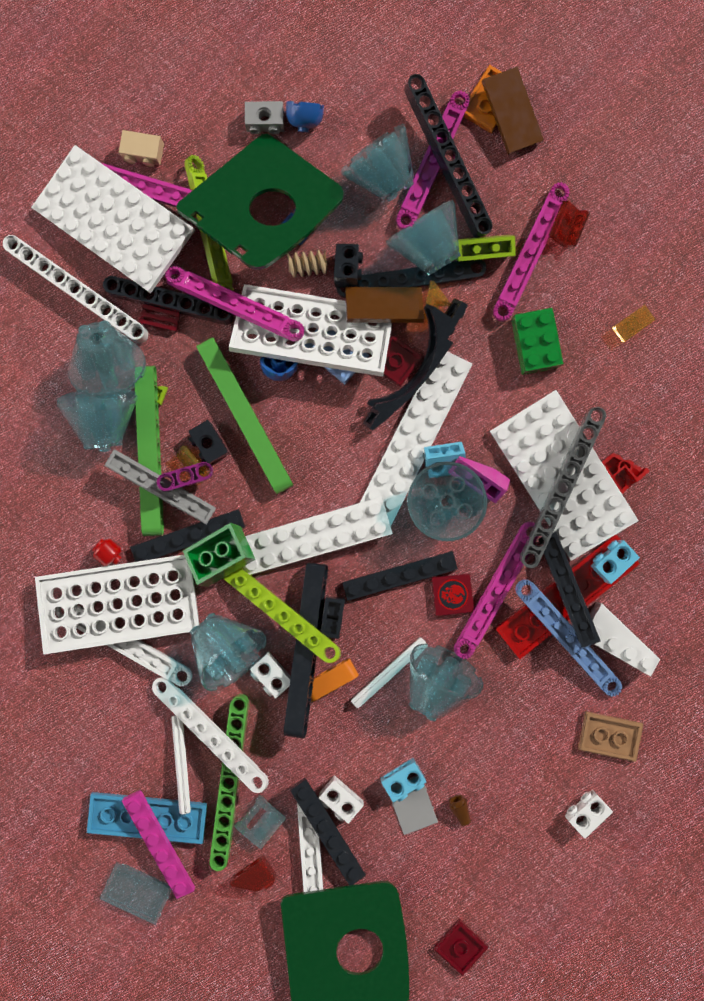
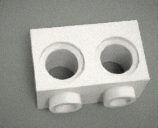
M270 652L266 653L250 668L252 672L250 674L257 682L260 681L265 686L263 689L270 697L273 695L277 698L290 686L291 676ZM266 664L269 667V672L262 673L259 666ZM280 679L282 686L279 688L274 687L272 680Z
M335 775L319 793L322 805L327 809L330 807L340 821L343 822L345 820L348 824L364 806L363 800ZM329 791H336L338 796L330 798L327 793ZM349 803L352 805V809L346 811L342 806Z
M591 790L582 795L579 803L572 805L567 810L565 817L586 838L613 811ZM598 802L596 809H590L592 803ZM579 816H584V820L582 822H576Z

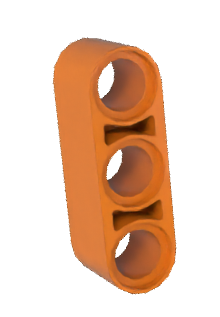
M350 658L314 677L311 702L318 700L359 676Z

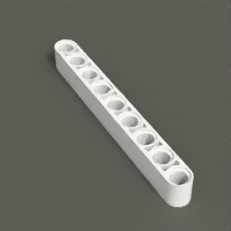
M8 235L4 238L3 247L12 256L134 342L144 343L148 339V331L139 322L14 235ZM18 243L17 247L12 250V245ZM29 254H33L31 260H27ZM48 264V269L42 271L43 266ZM64 275L63 281L57 282L58 277ZM76 286H80L79 291L77 293H73V289ZM91 297H95L94 303L88 304V300ZM106 308H111L108 315L103 314ZM126 318V324L119 326V321ZM142 329V334L139 337H134L135 331Z

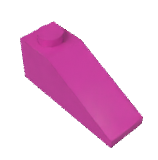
M461 456L457 458L448 470L495 504L505 494L510 482L509 478L496 469Z

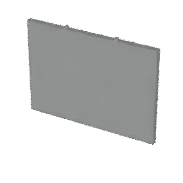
M417 776L410 778L409 780H415ZM397 783L395 785H392L391 788L393 790H399L401 788V784ZM425 786L418 791H411L400 802L398 800L392 801L404 835L438 823L434 807H432Z

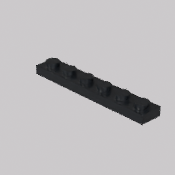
M240 509L211 518L207 525L200 522L131 546L130 548L135 562L151 560L190 547L229 523L239 525L241 528L246 526Z
M557 532L552 534L543 554L582 649L599 643L601 640ZM541 537V538H538V541H539V544H540V545H541L542 542H543L542 537Z
M449 551L342 583L348 601L454 571L458 567L453 551Z
M304 777L290 787L291 794L348 885H354L365 877V872L307 779Z

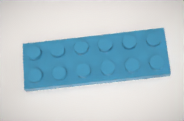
M92 792L90 795L87 833L142 838L122 803L123 798L128 795ZM145 797L169 841L203 844L207 803L190 801V813L180 814L178 800Z

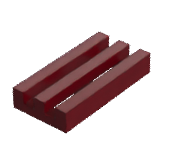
M145 304L142 305L143 309L138 321L140 324L177 332L181 315L179 312ZM147 310L174 316L175 319L147 313ZM145 317L173 323L174 325L168 326L147 321Z

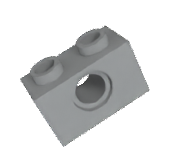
M283 101L245 102L246 131L252 134H260L261 132L278 134L284 132ZM262 117H269L267 121L260 120Z

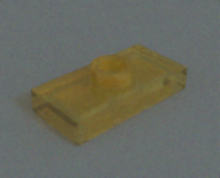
M644 304L612 328L624 343L656 319Z

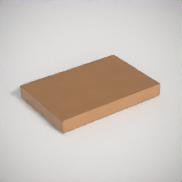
M585 711L578 749L636 762L643 723Z

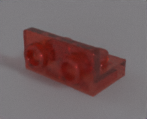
M562 201L548 236L561 247H575L590 212L577 209L570 201Z

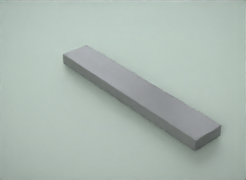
M115 449L104 465L206 525L216 510L214 506L183 488L170 492L162 491L157 486V478L160 475ZM165 478L161 480L163 488H168L172 484V482Z

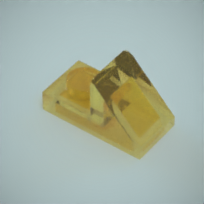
M430 281L426 304L432 305L439 310L438 306L449 307L451 304L437 284L434 281ZM424 312V320L428 323L427 316Z

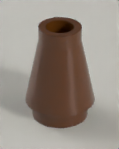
M455 795L450 798L449 808L458 819L460 825L466 826L470 824L471 819L467 799L463 795Z

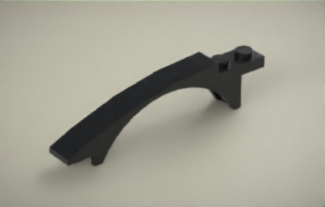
M454 298L445 313L432 305H425L424 311L429 326V342L425 358L413 378L402 388L387 396L369 399L367 404L372 409L363 422L365 426L374 430L385 422L415 394L434 372L453 344L448 338L455 331L458 321L464 316L468 306L466 303Z

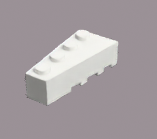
M596 602L590 611V616L601 642L594 645L651 676L660 659L602 603Z

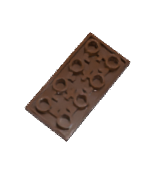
M515 67L484 78L481 82L507 154L509 155L543 142L544 139L519 68Z
M422 287L345 288L347 323H424Z

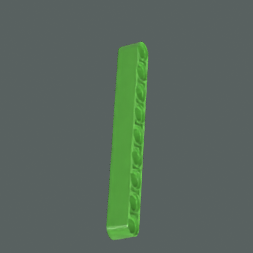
M212 337L197 345L196 347L275 493L279 494L294 486L215 339Z
M138 366L134 368L138 463L161 475L157 371L155 366ZM139 486L142 535L161 536L164 534L163 499Z
M238 694L230 703L226 735L230 739H237L240 744L238 747L243 751L249 699L244 694ZM242 700L245 705L244 708H237L235 701ZM238 719L241 721L242 726L237 728L233 725L232 721ZM223 762L210 854V866L215 871L223 870L230 857L240 780ZM232 778L234 780V784L228 785L225 782V779ZM223 798H230L232 803L225 804ZM227 817L229 823H222L220 818ZM218 837H225L227 842L221 843ZM222 856L224 861L218 862L215 857Z

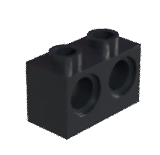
M336 244L335 287H358V281H362V269H359V264H363V252H359V244Z
M326 596L321 632L327 637L340 638L345 598Z

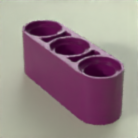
M201 462L163 473L157 478V486L164 492H170L204 482L212 477L213 468L209 463ZM203 466L210 469V473L206 477L199 475V469ZM183 472L191 474V479L188 482L180 480V475ZM166 477L172 480L171 486L163 488L161 480Z

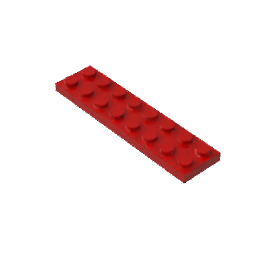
M617 534L604 541L571 567L586 606L640 564L636 561L612 584L606 583L591 567L594 563L593 559L600 553L604 554L611 542L621 540ZM619 549L617 552L619 559L624 557L623 549ZM605 562L603 564V570L605 572H608L610 570V564L608 562ZM554 581L541 592L561 615L569 621V616ZM526 604L495 628L518 659L523 658L552 635Z

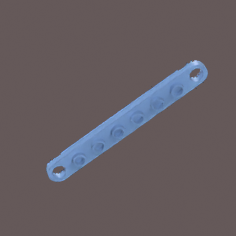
M526 579L519 581L515 588L518 597L605 694L611 697L619 695L622 689L621 681L590 646L581 649L573 627L533 582ZM524 585H530L531 588L527 595H523L521 592V588ZM615 682L616 687L608 691V683Z

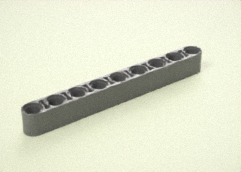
M594 407L586 412L521 552L520 561L528 568H534L539 564L604 424L606 412L601 407ZM593 411L598 412L600 415V419L597 422L591 418ZM584 429H589L592 433L589 440L583 437ZM576 447L583 449L584 453L580 458L574 453ZM569 464L575 467L573 475H568L566 472V467ZM561 482L567 485V490L564 493L558 491V485ZM553 500L559 503V508L556 511H552L549 506ZM544 518H549L551 525L544 529L541 526V522ZM534 537H542L543 542L540 546L533 544ZM531 553L535 559L532 563L527 564L525 556Z

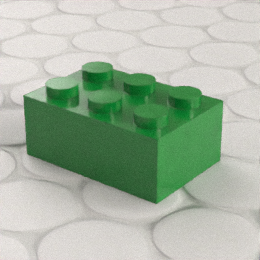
M553 308L515 314L511 323L521 374L525 375L560 368L564 363Z
M233 523L227 524L183 550L196 584L205 587L211 586L256 560L241 526Z

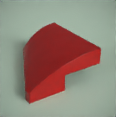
M611 453L601 460L621 493H624L629 487L650 472L648 468L635 465L633 461L625 460L615 453Z

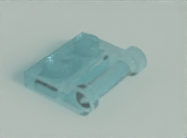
M259 795L255 800L256 803L244 818L235 824V828L259 849H262L286 817L268 803L263 796ZM261 808L266 810L253 828L249 830L246 826Z

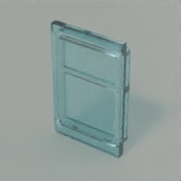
M116 862L109 879H107L100 900L156 925L166 901L169 899L171 888L165 882L126 864Z

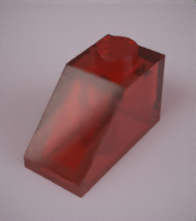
M263 854L234 874L229 884L232 887L259 892L263 888L265 890L270 888L275 883L276 872Z

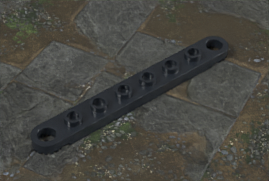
M482 259L453 261L362 275V281H358V287H426L478 279L486 272V263ZM476 263L481 266L482 271L475 273L472 271L471 266ZM336 287L338 295L346 298L345 293Z

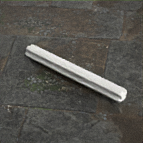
M421 637L418 638L351 699L353 705L357 708L361 707L427 647V643Z
M172 716L179 813L188 814L191 811L184 725L177 716Z

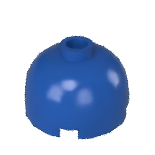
M294 101L286 102V117L292 126L298 127V132H309V129L320 125L323 119L324 105L309 102H300L298 104L294 103Z
M260 356L262 371L269 379L280 382L285 381L297 371V362Z

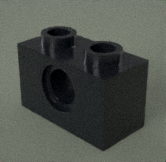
M207 419L188 431L191 435L188 437L194 447L197 446L200 450L198 455L202 462L212 465L230 454L210 420ZM206 439H211L212 446L207 449L204 448L203 442Z

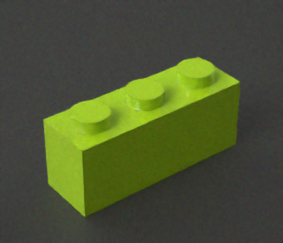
M513 235L453 240L454 259L457 261L516 256L515 236Z

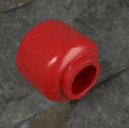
M101 539L92 549L94 551L93 557L105 567L111 564L116 565L122 558L120 556L122 548L111 539Z

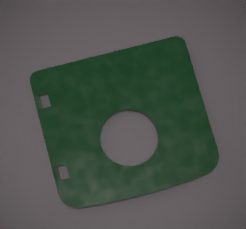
M265 133L257 137L181 199L176 207L180 215L195 224L198 229L229 253L239 258L246 266L255 270L268 268L310 235L342 203L344 192L342 187L276 138ZM266 192L283 193L289 196L296 206L295 213L290 220L275 226L257 222L251 216L249 208L257 196ZM198 214L202 219L198 221L193 216ZM241 247L246 253L242 255L236 250Z
M376 881L288 894L282 897L281 912L291 1001H409V962L405 925L399 893L392 883ZM356 929H366L375 933L381 940L383 947L381 958L368 971L360 973L351 972L345 969L337 958L338 944L348 932Z

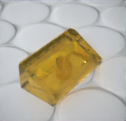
M182 446L176 455L185 467L201 463L186 446ZM204 466L199 469V475L202 477L209 475Z

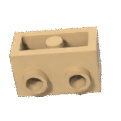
M122 130L119 154L125 162L130 164L139 162L149 167H154V165L160 166L164 143L160 136Z

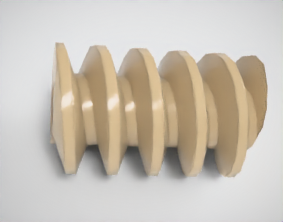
M317 250L316 256H314L312 251H309L308 257L305 252H302L301 258L295 252L292 259L289 253H287L289 272H291L293 278L296 277L297 272L303 277L304 271L307 272L308 276H311L312 270L318 275L320 269L323 274H326L327 261L325 250L323 255L320 250Z

